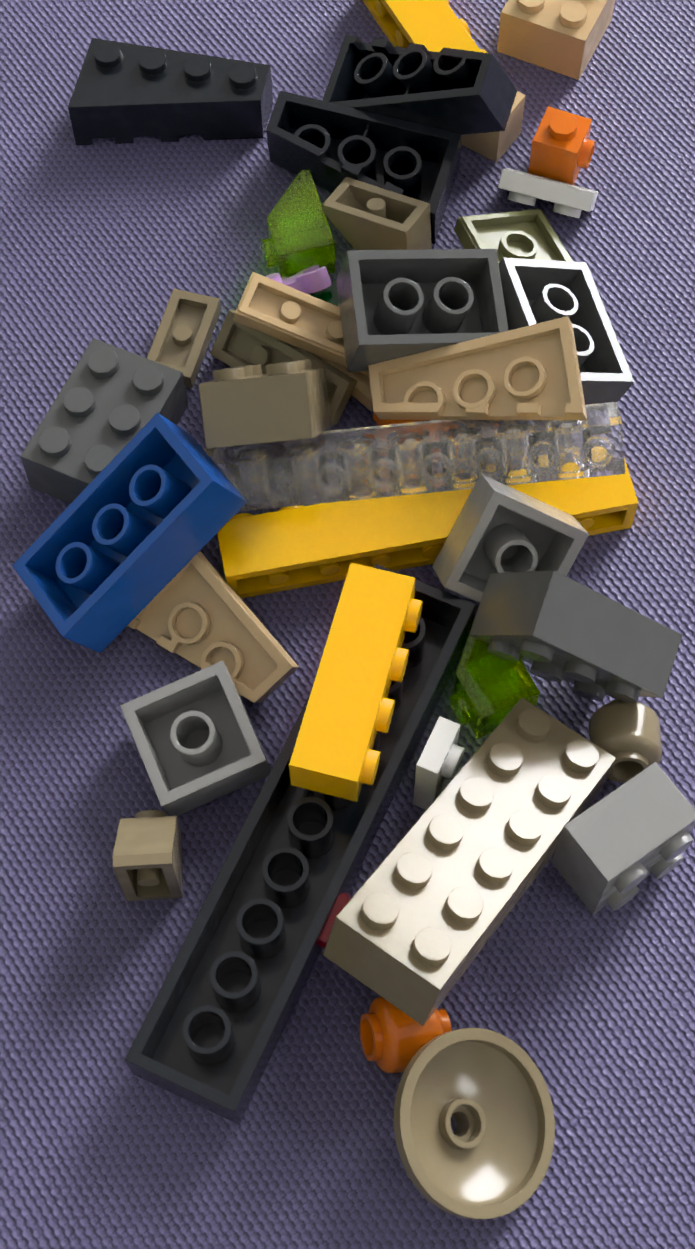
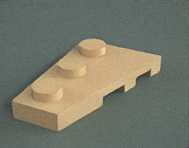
M201 551L127 625L157 641L156 644L171 653L180 655L201 668V670L224 661L238 693L253 703H262L299 668Z

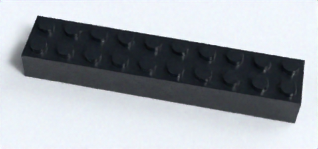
M376 564L374 567L377 569L398 573L383 566H380L378 564ZM415 580L414 599L423 601L421 616L416 633L406 631L401 648L409 650L403 680L401 683L392 681L387 698L395 700V706L388 732L377 731L372 750L381 752L373 785L362 784L358 802L291 785L289 763L308 704V697L125 1058V1062L133 1075L238 1125L244 1116L323 948L318 946L317 943L336 898L340 894L349 893L470 637L469 634L473 625L476 604Z

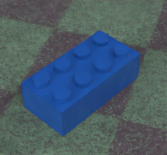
M156 413L12 566L62 637L101 653L247 501L192 435L159 413Z

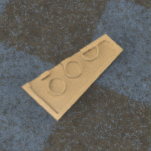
M568 316L368 365L373 412L380 420L588 421L573 325Z

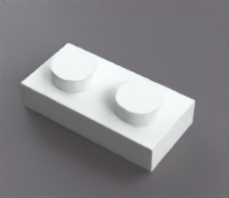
M511 168L502 170L498 188L509 191L508 200L530 206H535L537 198L554 203L553 212L575 218H580L582 210L587 212L593 211L598 191Z
M439 716L416 764L414 805L427 810L462 769L459 768L465 748L458 746L460 724Z

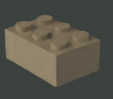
M311 359L265 365L266 374H262L261 364L214 370L213 381L198 384L206 449L309 439L332 428L325 367L312 369Z

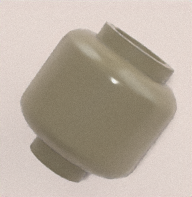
M615 699L597 709L589 720L590 741L616 757L607 776L609 779L615 782L626 783L654 762L660 763L662 758L660 722L653 709L640 702L628 703Z

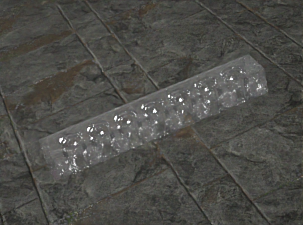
M617 402L585 405L588 421L429 420L330 430L309 439L206 449L205 444L204 451L247 501L239 511L473 489L480 474L505 485L625 474L623 427Z

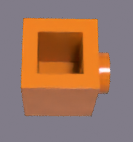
M548 106L532 140L528 173L574 185L580 169H587L594 153L596 141L589 140L592 119Z

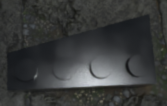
M345 35L322 101L466 135L505 131L517 90L491 53L443 48L440 52L428 51L422 44L410 43L407 48L392 46L389 40L374 38L371 44L362 42L358 36Z
M92 38L68 105L76 145H93V138H114L115 144L134 143V137L161 136V142H179L181 137L201 134L204 140L263 138L273 106L271 65Z
M280 91L266 128L270 162L332 193L346 177L430 203L431 243L435 244L460 167V133Z

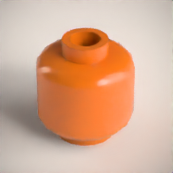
M377 997L372 1001L368 1013L362 1014L360 1018L361 1046L368 1061H375L377 1066L385 1073L404 1072L412 1057L422 1046L436 1036L451 1031L448 1013L445 1009H438L437 1007L425 1025L422 1026L383 997Z

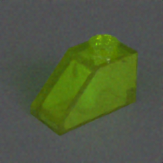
M302 170L267 216L268 238L260 241L266 267H275L276 273H280L281 277L293 276L299 271L318 264L319 268L326 266L328 274L335 272V242L326 216L323 213L322 204L310 170Z
M469 635L455 673L453 695L449 699L459 723L462 726L469 723L476 738L479 739L492 733L521 698L536 706L540 692L521 659L518 662H512L495 657L487 652L489 644Z

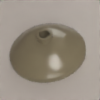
M462 1028L445 1032L428 1041L408 1063L398 1085L394 1104L395 1140L403 1166L420 1193L432 1204L448 1214L465 1219H491L506 1215L523 1205L538 1189L545 1177L552 1158L555 1140V1118L551 1097L543 1076L533 1060L519 1045L500 1033L484 1028ZM451 1116L455 1118L457 1124L455 1134L451 1129Z

